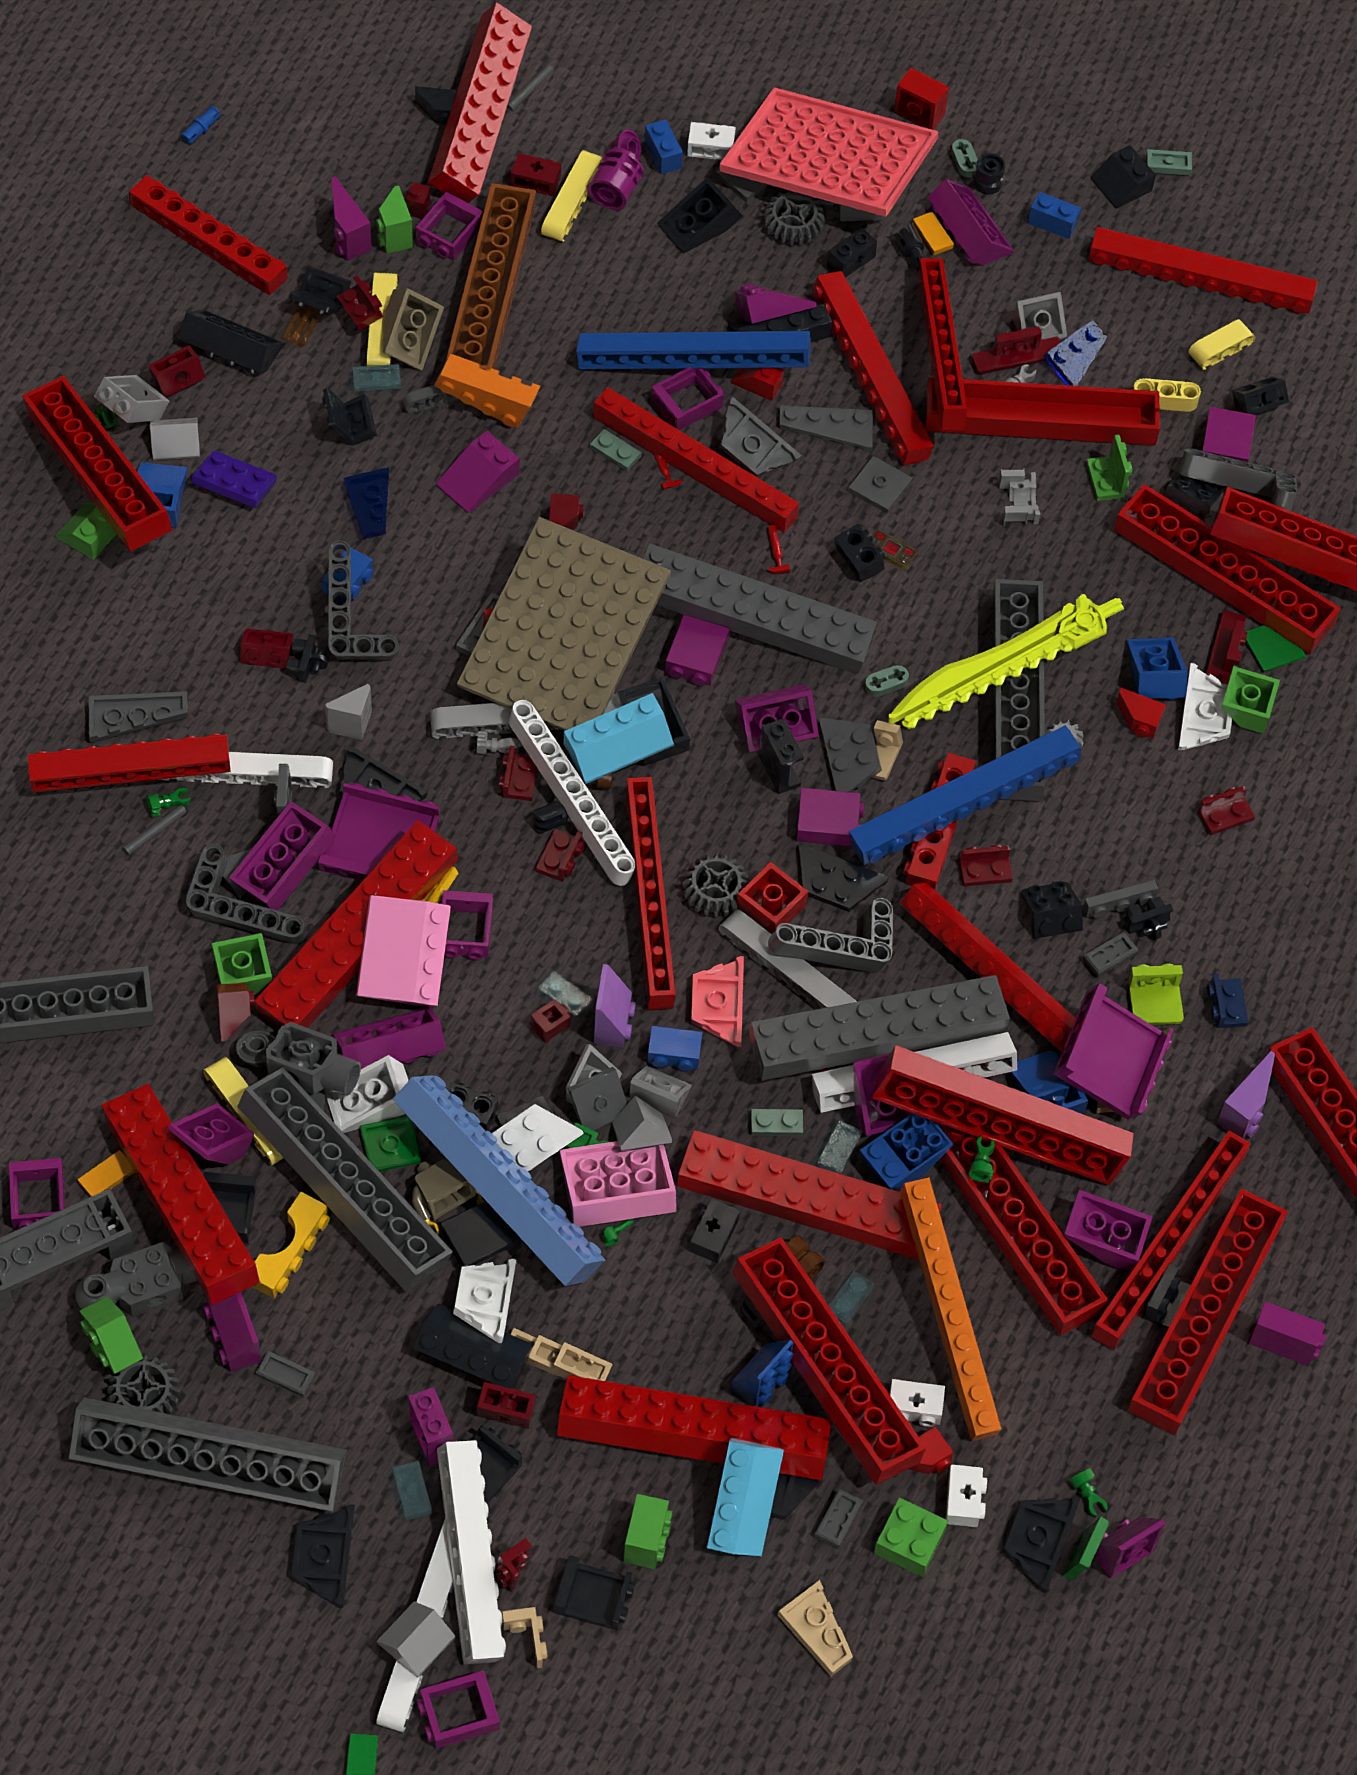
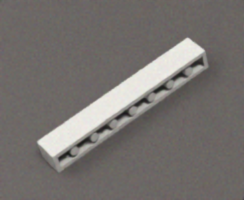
M1008 1032L915 1052L983 1078L1017 1070V1051ZM853 1065L812 1074L813 1093L821 1113L855 1106Z
M477 1441L445 1442L437 1448L463 1664L496 1662L504 1657L506 1644L501 1636L500 1629L502 1614L498 1610L497 1598L499 1589L494 1581L493 1574L495 1559L491 1556L490 1550L492 1534L490 1529H488L486 1519L488 1517V1505L484 1502L485 1480L480 1472L481 1451L477 1448Z

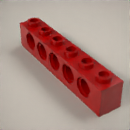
M948 753L946 760L940 761L937 775H940L939 781L934 780L931 791L948 783V781L973 771L976 761ZM958 820L948 824L943 830H936L926 835L924 839L913 842L910 855H913L912 862L907 861L903 875L907 876L906 885L913 886L914 884L927 882L932 888L936 889ZM921 861H927L930 864H924Z

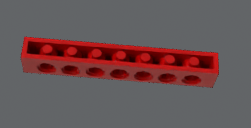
M146 175L129 191L130 205L269 296L288 279L287 266L282 260L272 257L265 249L252 244L245 236H240L228 225H223L211 214H206L194 203L180 197L176 191H171L163 186L159 180H154Z

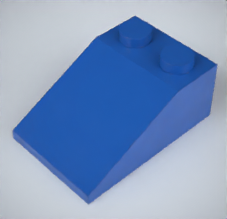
M1174 637L1127 639L1135 693L1150 699L1166 698L1174 700L1179 697H1186L1187 669Z

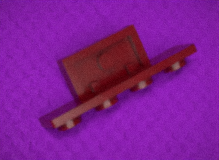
M1034 327L996 335L994 348L973 353L972 361L977 373L983 374L1064 357L1065 351L1058 336L1041 339L1042 332L1040 327Z
M1226 610L1223 611L1206 674L1208 676L1211 674L1220 683L1228 685L1233 666H1239L1243 653L1238 651L1239 646L1245 645L1248 633L1244 632L1246 616Z

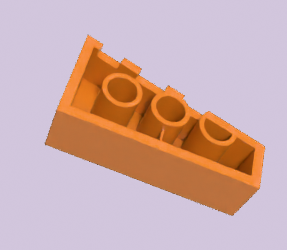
M453 354L449 355L434 385L442 392L460 399L463 403L481 410L484 414L502 421L505 425L515 428L519 427L540 388V385L534 383L531 386L522 384V379L515 376L512 379L500 376L499 371L492 368L481 369L478 363Z

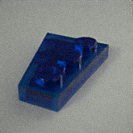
M1092 320L1049 350L1044 357L1067 386H1077L1104 344L1107 336L1096 322Z
M389 467L345 477L344 485L362 538L367 539L386 534Z

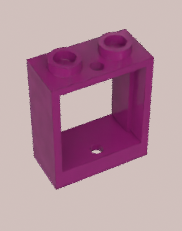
M445 192L416 226V241L422 247H428L436 251L441 257H447L454 261L479 232L484 211ZM445 214L468 225L453 244L431 233L432 229Z
M687 368L651 387V401L671 426L678 430L723 408L724 392L719 385H715L711 380L709 372L706 369L703 370V368ZM696 383L708 397V400L682 412L670 395Z
M443 890L442 904L451 906L450 911L485 914L483 943L446 940L444 956L448 958L468 956L474 960L488 958L493 894Z
M62 1158L9 1162L11 1220L14 1230H19L56 1213L20 1215L18 1182L57 1179L58 1212L66 1208Z
M432 1387L408 1396L409 1420L428 1466L439 1463L438 1447L445 1442H453V1432L436 1391Z
M484 1671L420 1689L421 1699L416 1700L420 1716L426 1715L428 1725L424 1726L428 1742L434 1741L436 1749L500 1730V1720ZM475 1686L485 1719L440 1733L430 1699Z

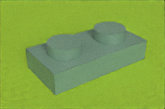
M1147 149L1146 164L1154 173L1191 176L1192 152Z
M605 429L590 443V449L627 472L641 458L640 451Z
M751 1109V1136H803V1110Z

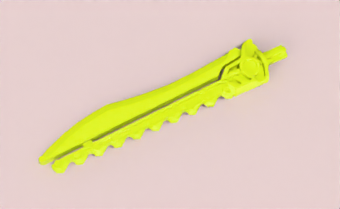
M1082 594L1076 599L1075 605L1068 603L1056 614L1008 642L942 667L907 694L893 712L889 714L888 722L894 724L905 718L901 722L902 725L908 729L915 728L919 719L932 720L936 711H950L954 702L966 703L974 692L985 694L989 685H1003L1005 678L1009 675L1012 678L1020 677L1025 667L1035 669L1042 659H1047V661L1054 660L1057 652L1060 650L1070 652L1106 635L1107 625L1105 619L1124 610L1121 599L1115 598L1098 606L1092 603L1085 594ZM1060 626L1059 633L1056 634L1057 627Z

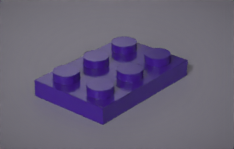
M215 450L192 475L193 484L254 508L257 507L277 481L276 474Z

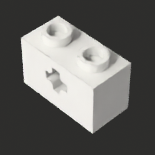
M691 122L687 156L723 160L734 144L735 127Z
M892 1379L889 1395L907 1421L919 1422L924 1427H933L935 1424L940 1425L945 1386ZM913 1402H918V1407H914Z
M951 1464L948 1474L945 1518L948 1520V1524L977 1527L979 1520L984 1519L986 1503H981V1494H986L987 1478L983 1477V1468ZM964 1493H969L970 1499H965Z

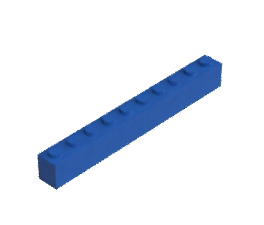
M810 331L580 333L577 346L579 369L809 367L811 356Z
M1065 725L850 830V844L863 865L875 863L891 852L900 851L905 845L913 841H920L926 835L936 830H943L948 824L956 820L967 818L970 813L979 809H985L1001 798L1010 797L1021 788H1028L1044 777L1053 776L1064 767L1075 765L1081 760V747Z

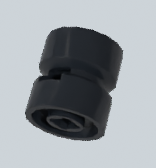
M986 153L978 158L974 176V187L980 193L992 195L1001 190L1006 167L1005 161L1001 156L994 153Z

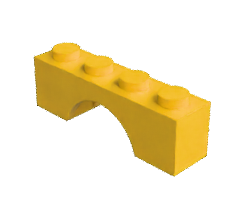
M303 1192L299 1193L287 1212L288 1223L295 1231L291 1244L285 1250L276 1254H259L255 1260L260 1283L252 1286V1288L273 1299L278 1292L282 1294L289 1284V1275L292 1271L297 1272L303 1262L301 1257L306 1250L311 1251L316 1242V1234L319 1230L323 1231L330 1220L328 1206Z

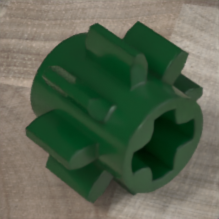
M103 403L93 408L95 412L93 415L104 429L119 423L116 418L118 415Z

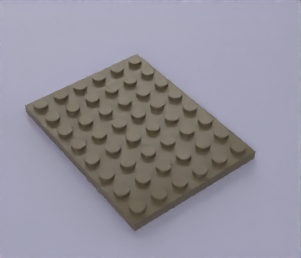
M539 517L457 682V686L512 709L515 702L527 700L534 706L544 723L562 731L603 715L668 582L671 570Z

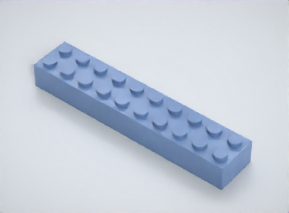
M434 1075L412 1077L392 1100L565 1286L583 1283L588 1280L605 1261L599 1247L592 1242H588L583 1236L584 1232L576 1224L571 1223L565 1217L566 1212L548 1199L549 1194L542 1187L536 1186L531 1180L532 1176L524 1168H520L514 1162L513 1155L496 1143L497 1138L480 1126V1120L473 1113L466 1111L462 1106L463 1102L461 1099L451 1094L445 1088L446 1084L441 1078Z

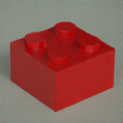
M910 68L897 85L894 113L920 127L934 130L945 116L949 87L926 76L922 72Z
M770 862L738 893L737 909L749 916L770 934H773L780 924H789L806 907L808 891Z

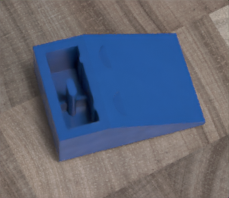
M141 462L137 472L167 510L171 526L177 527L188 467Z
M1053 1049L1018 1061L1017 1070L1009 1072L1018 1091L1084 1115L1088 1103L1085 1094L1053 1074L1059 1061V1057Z
M912 1113L866 1145L860 1152L862 1161L879 1183L885 1188L900 1192L904 1183L919 1180L953 1146V1143L935 1121Z
M792 1340L765 1344L733 1379L731 1391L750 1406L758 1407L760 1404L765 1406L773 1396V1389L777 1385L782 1387L790 1377L789 1369L792 1366L790 1361L794 1355L792 1353L794 1342Z

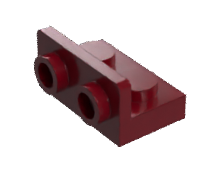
M358 275L353 278L357 285L338 295L337 298L360 331L382 318L383 315L379 309L382 307V304L377 295L372 296L370 294L372 289L366 280L361 281Z
M246 628L241 641V663L286 669L288 659L290 658L294 633Z
M510 745L509 754L504 753L503 768H506L505 775H500L499 789H503V798L532 801L538 768L528 754L515 753V746Z
M1244 786L1229 788L1224 793L1216 796L1209 795L1200 802L1198 814L1210 836L1254 821L1255 815L1245 799L1246 789Z
M555 829L538 862L536 872L561 882L564 881L566 875L571 876L576 864L574 859L576 855L581 856L585 847V842L582 841L583 832L577 831L576 835L573 836Z
M993 845L987 848L969 847L961 850L959 865L963 887L1012 882L1013 876L1009 860L1010 846Z
M526 1538L499 1556L494 1571L498 1584L503 1589L507 1587L510 1592L516 1589L520 1577L519 1572L527 1566L525 1562L530 1558L529 1554L532 1545Z

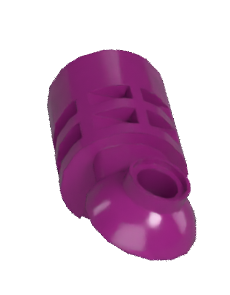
M627 129L622 131L617 139L611 142L610 149L606 152L587 185V192L596 204L614 211L625 207L644 174V168L639 162L641 144L633 130Z

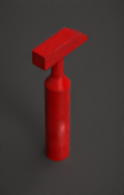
M654 453L653 455L659 470L667 480V482L661 484L662 489L679 486L683 480L671 481L669 476L670 470L665 459Z
M770 525L767 527L772 555L776 560L777 567L768 568L767 572L773 575L790 573L789 564L782 566L781 563L782 552L777 527Z

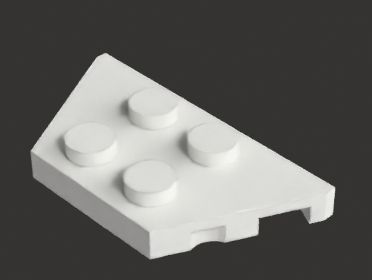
M1191 663L1189 667L1178 750L1198 747L1227 739L1230 736L1232 718L1222 708L1228 685L1220 683L1211 674L1208 676L1197 669L1198 666L1194 663Z
M534 1104L492 1134L497 1138L496 1143L513 1155L514 1162L520 1168L530 1171L584 1133L581 1129Z
M509 1259L507 1264L494 1266L493 1262L484 1263L480 1266H465L461 1268L453 1314L498 1343H502L516 1265L515 1259Z

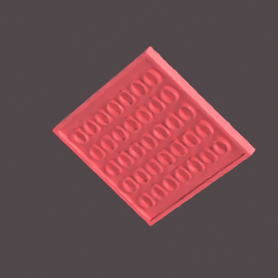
M773 88L721 161L720 171L886 217L937 141L938 131Z

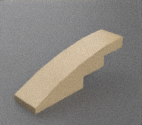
M513 1328L511 1333L515 1337L534 1344L527 1364L566 1379L568 1375L605 1381L613 1365L565 1342L562 1346L539 1335L538 1338H535L516 1328Z

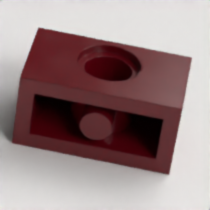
M190 345L148 365L154 384L164 397L174 395L178 391L190 385H195L206 378L199 357Z

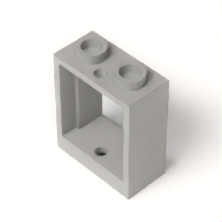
M137 375L104 377L94 396L127 423L159 420L169 403L166 397Z

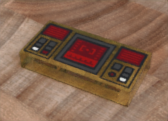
M879 529L872 535V543L875 547L879 546L882 549L886 558L884 560L904 571L917 556V550Z

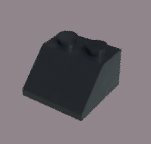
M1129 145L1112 153L1090 179L1117 209L1152 192L1156 175Z

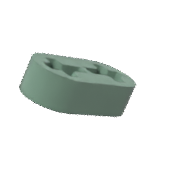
M958 139L953 143L951 150L958 172L963 177H974L978 160L974 149L969 141ZM958 148H962V150H965V155H963L962 151ZM965 162H967L969 167H972V169H969L967 166H965Z
M897 665L872 673L866 678L865 690L869 695L878 697L902 689L908 683V670L903 666ZM894 674H897L899 677L902 676V680L893 678ZM872 682L880 684V688L872 686Z

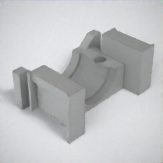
M1001 469L999 489H1009V499L1014 503V505L1005 506L1003 526H1005V521H1025L1027 524L1028 520H1033V524H1038L1040 510L1038 505H1036V472H1031L1030 479H1025L1024 469Z

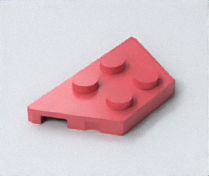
M739 956L736 958V961L726 965L721 963L713 966L710 970L693 974L691 1024L737 1047H741L744 956Z

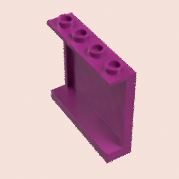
M344 783V794L332 828L336 838L326 849L325 853L321 854L318 862L319 869L322 872L362 882L417 820L436 832L440 819L439 806L430 801H415L406 795H391L382 789H367L358 783Z
M1099 983L1086 991L1053 1074L1129 1120L1137 1115H1141L1147 1107L1148 1103L1146 1100L1148 1094L1155 1087L1156 1082L1154 1079L1163 1066L1164 1060L1162 1058L1172 1043L1170 1038L1174 1029L1169 1028L1162 1032L1107 998L1105 994L1108 988Z

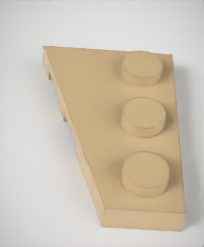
M820 1580L778 1612L779 1618L830 1676L852 1661L853 1655L841 1628L837 1625L830 1602H827Z

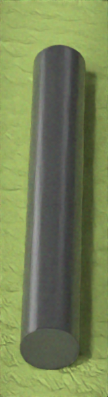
M549 64L546 65L508 102L507 109L513 111L554 71L553 67Z
M182 805L178 806L124 846L123 850L129 856L186 814V809Z

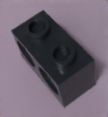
M1273 376L1232 390L1237 412L1254 415L1289 403L1285 380Z
M856 524L834 537L837 551L860 582L885 570V555L879 546H874L872 536L867 529L863 531L860 525ZM853 542H859L858 545H851ZM866 559H871V560H872L871 562H868V563L863 562V561L866 560Z
M450 1082L447 1090L463 1101L462 1106L466 1111L473 1113L480 1120V1126L485 1131H489L498 1111V1098H495L489 1092L473 1090L466 1084ZM483 1108L487 1111L485 1113H478L476 1110Z

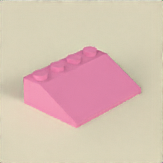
M370 895L356 996L421 1007L437 1006L451 906L426 901Z
M618 1141L560 1150L572 1222L577 1226L582 1227L676 1212V1189L664 1144L621 1151Z

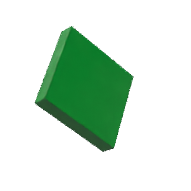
M1267 625L1246 631L1248 634L1245 642L1263 673L1306 658L1302 648Z
M408 1116L360 1125L367 1159L379 1172L422 1163L412 1120Z
M1099 1517L1083 1531L1063 1577L1072 1581L1089 1568L1109 1525L1108 1520Z

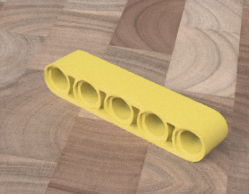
M584 150L580 153L543 222L542 235L564 242L563 237L570 231L573 225L571 223L573 218L578 216L582 208L580 205L586 201L589 195L587 185L604 157Z
M374 273L372 296L376 294L382 304V307L379 309L383 317L369 326L367 367L391 368L390 360L392 357L383 353L386 308L392 291L397 286V274Z
M224 1057L203 1070L207 1081L211 1080L214 1085L212 1087L221 1100L225 1099L228 1103L226 1106L235 1118H239L242 1124L255 1133L253 1139L256 1143L254 1144L263 1157L267 1156L270 1160L269 1165L272 1166L282 1160V1155L237 1107L244 1090L249 1086L231 1061Z

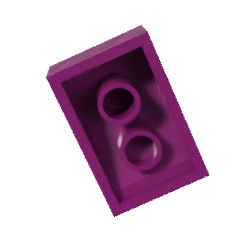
M336 176L331 178L334 234L336 238L334 246L340 256L343 255L349 261L371 250L370 222Z
M753 283L741 285L740 290L734 291L739 318L752 324L817 307L816 302L802 296L754 286Z
M486 431L469 444L439 479L436 486L463 510L470 513L520 474V459L490 432Z
M890 1053L853 1062L856 1116L859 1129L867 1136L888 1131L912 1114L872 1098L876 1075Z
M218 1103L176 1121L168 1127L172 1133L206 1160L228 1165L245 1156L255 1134Z
M1079 1190L1064 1237L1107 1265L1131 1273L1139 1261L1152 1216Z
M1138 1517L1133 1521L1129 1519L1123 1521L1117 1526V1531L1110 1535L1104 1533L1094 1557L1110 1579L1155 1551L1165 1522L1163 1519Z

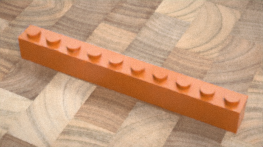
M930 1178L904 1183L900 1190L971 1442L997 1436L1001 1431L1000 1422Z

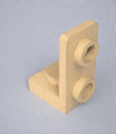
M877 720L874 731L882 771L873 778L887 780L903 744L900 725Z
M535 1607L502 1611L504 1630L510 1629L512 1633H519L525 1631L526 1627H531L537 1668H542L543 1659H547L546 1643L540 1642L539 1633L543 1632L542 1616H536Z

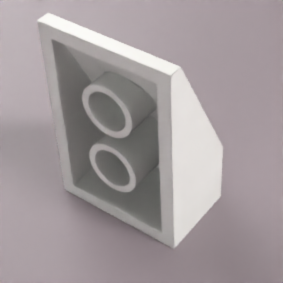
M387 1055L361 1069L358 1082L350 1095L347 1096L328 1088L324 1089L334 1123L343 1133L360 1129V1125L394 1119L405 1114L392 1100L408 1082L404 1065L390 1055Z

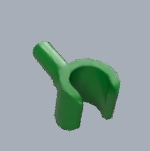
M628 1219L615 1228L613 1226L607 1227L602 1236L605 1245L608 1247L618 1243L620 1239L617 1234L634 1223L633 1220Z

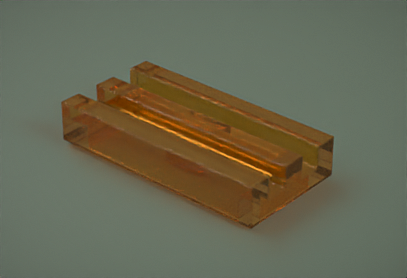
M299 306L283 335V340L305 347L322 314L316 312L312 306ZM306 311L293 337H290L298 321L300 320L303 312ZM311 314H315L302 339L298 340Z

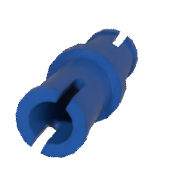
M210 106L204 114L196 117L193 120V124L180 134V137L183 138L182 140L191 145L202 133L208 132L209 127L221 117V113H218L219 110L214 106Z

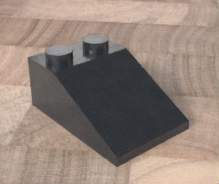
M707 177L668 212L658 224L679 248L686 253L726 232L743 216Z
M663 676L618 691L621 706L653 693L664 713L674 746L642 759L643 766L689 751L690 736Z

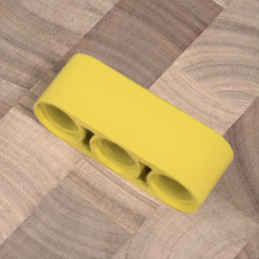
M1236 320L1195 342L1190 347L1189 354L1205 370V367L1210 364L1213 366L1224 360L1223 357L1231 356L1241 351L1242 347L1246 345L1250 346L1255 336L1241 320Z
M1145 378L1137 380L1133 390L1159 391L1161 410L1186 412L1197 408L1201 393L1200 387L1192 382Z

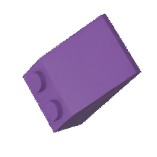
M603 964L596 1004L594 1043L624 1048L625 1039L630 1040L632 1025L628 1024L629 1017L634 1018L636 1003L631 1002L632 992L610 966Z
M1272 1051L1224 1102L1217 1122L1226 1131L1230 1130L1243 1139L1246 1136L1251 1138L1260 1127L1258 1123L1264 1116L1261 1112L1265 1104L1275 1053Z

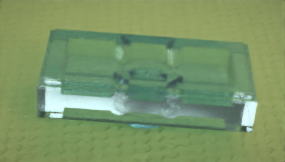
M839 1120L818 1160L817 1166L842 1174L862 1135V1130Z

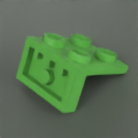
M1114 435L1110 456L1091 458L1086 461L1097 501L1124 498L1126 489L1129 488V475H1132V465L1130 461L1127 462L1126 444L1121 442L1120 435Z

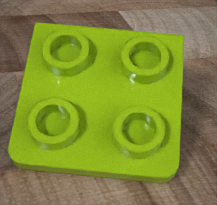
M1163 964L1161 966L1138 965L1132 967L1128 979L1132 1013L1151 1025L1182 1023L1184 1015L1179 987L1183 976L1182 965Z

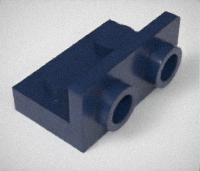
M1213 974L1211 982L1207 983L1208 998L1213 999L1211 1018L1216 1020L1217 1028L1248 1026L1241 978L1220 980L1219 974Z

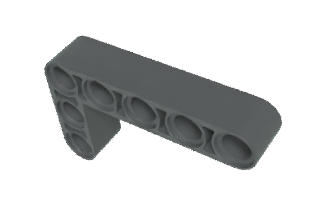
M1187 448L1184 450L1178 471L1181 475L1268 496L1271 504L1292 511L1297 495L1295 475L1286 471Z
M335 541L329 547L328 646L330 655L339 661L393 660L399 655V643L394 636L351 635V550L345 541ZM337 549H343L347 552L343 558H336L333 554ZM341 572L346 574L347 577L344 581L337 582L333 578L334 575ZM337 596H343L347 599L345 604L340 606L336 605L333 601ZM341 619L347 624L343 629H336L333 626L334 622ZM337 643H343L346 645V650L342 653H337L333 650V647ZM362 643H367L371 646V649L366 653L358 651L357 648ZM386 643H391L395 646V649L390 653H386L382 650V646Z
M212 843L204 847L186 897V904L193 916L255 934L262 933V936L291 944H298L305 940L307 932L301 918L218 895L217 892L227 865V858L223 848L218 844ZM214 854L220 855L219 860L215 862L208 861L210 856ZM205 877L213 878L211 883L207 885L201 884L202 879ZM197 900L205 901L202 907H193L194 902ZM225 906L229 908L225 914H217V910L220 907ZM245 913L253 914L252 918L248 921L240 920L241 916ZM268 920L276 921V924L271 928L264 926ZM293 926L300 927V931L297 934H289L288 930Z
M877 898L873 901L863 916V938L782 923L768 939V947L773 953L877 973L883 969L892 957L893 907L884 898Z

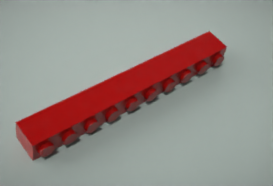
M1100 227L1096 229L1089 255V261H1094L1098 265L1106 264L1114 266L1119 270H1131L1143 276L1151 275L1159 277L1164 281L1172 280L1180 282L1185 286L1204 288L1209 292L1217 291L1225 293L1230 297L1246 298L1254 303L1262 302L1270 304L1275 308L1291 309L1296 313H1310L1318 282L1315 279Z
M920 258L918 284L941 430H965L967 403L943 258Z
M843 272L817 275L815 284L812 287L813 297L819 303L824 304L832 320L831 331L836 335L840 349L844 351L848 358L849 366L854 370L859 385L863 387L867 401L874 408L876 418L881 422L886 437L890 439L896 456L900 458L903 466L928 460L934 445Z
M609 387L595 400L593 418L649 452L660 455L667 463L769 525H775L779 531L785 533L798 518L799 502Z
M652 777L627 778L625 794L631 851L636 863L634 879L648 1010L673 1009L675 986Z
M927 882L914 884L900 904L980 978L996 975L1004 1000L1062 1052L1076 1018Z
M1230 1130L1227 1132L1096 1323L1092 1334L1094 1339L1113 1351L1116 1349L1156 1290L1169 1263L1174 1264L1246 1158L1251 1143Z

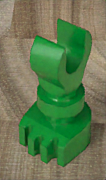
M179 788L169 796L168 794L161 795V798H159L157 793L147 795L146 801L151 817L160 816L161 807L168 809L170 805H182L183 807L189 805L191 798H179V796L188 794V789Z
M981 1136L976 1143L978 1155L975 1156L974 1162L970 1165L969 1176L975 1181L989 1183V1180H992L994 1171L990 1164L989 1156L993 1153L995 1142L992 1139L989 1147H983L981 1145Z
M1089 1468L1075 1475L1069 1481L1074 1490L1080 1488L1081 1497L1086 1498L1089 1515L1096 1518L1097 1514L1093 1509V1505H1100L1105 1513L1107 1511V1504L1094 1493L1096 1491L1094 1485L1090 1486L1089 1483L1095 1475Z

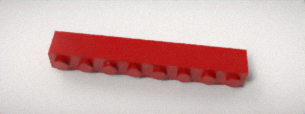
M211 734L205 737L188 736L184 739L175 740L161 739L156 742L138 741L134 744L89 746L77 750L62 749L58 752L47 753L39 751L35 754H28L32 792L231 772L227 734Z

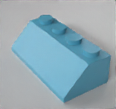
M653 693L564 731V746L585 784L674 746L664 713Z
M734 1438L730 1439L707 1548L731 1554L762 1556L784 1449Z

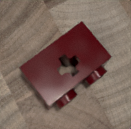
M518 153L511 171V186L536 190V193L554 197L561 179L562 163Z
M484 1382L477 1405V1416L529 1429L536 1405V1395Z

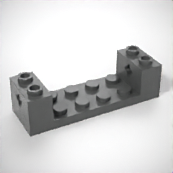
M107 1189L0 1238V1310L14 1304L11 1294L12 1290L105 1248L110 1259H113L135 1249L132 1230L111 1189Z

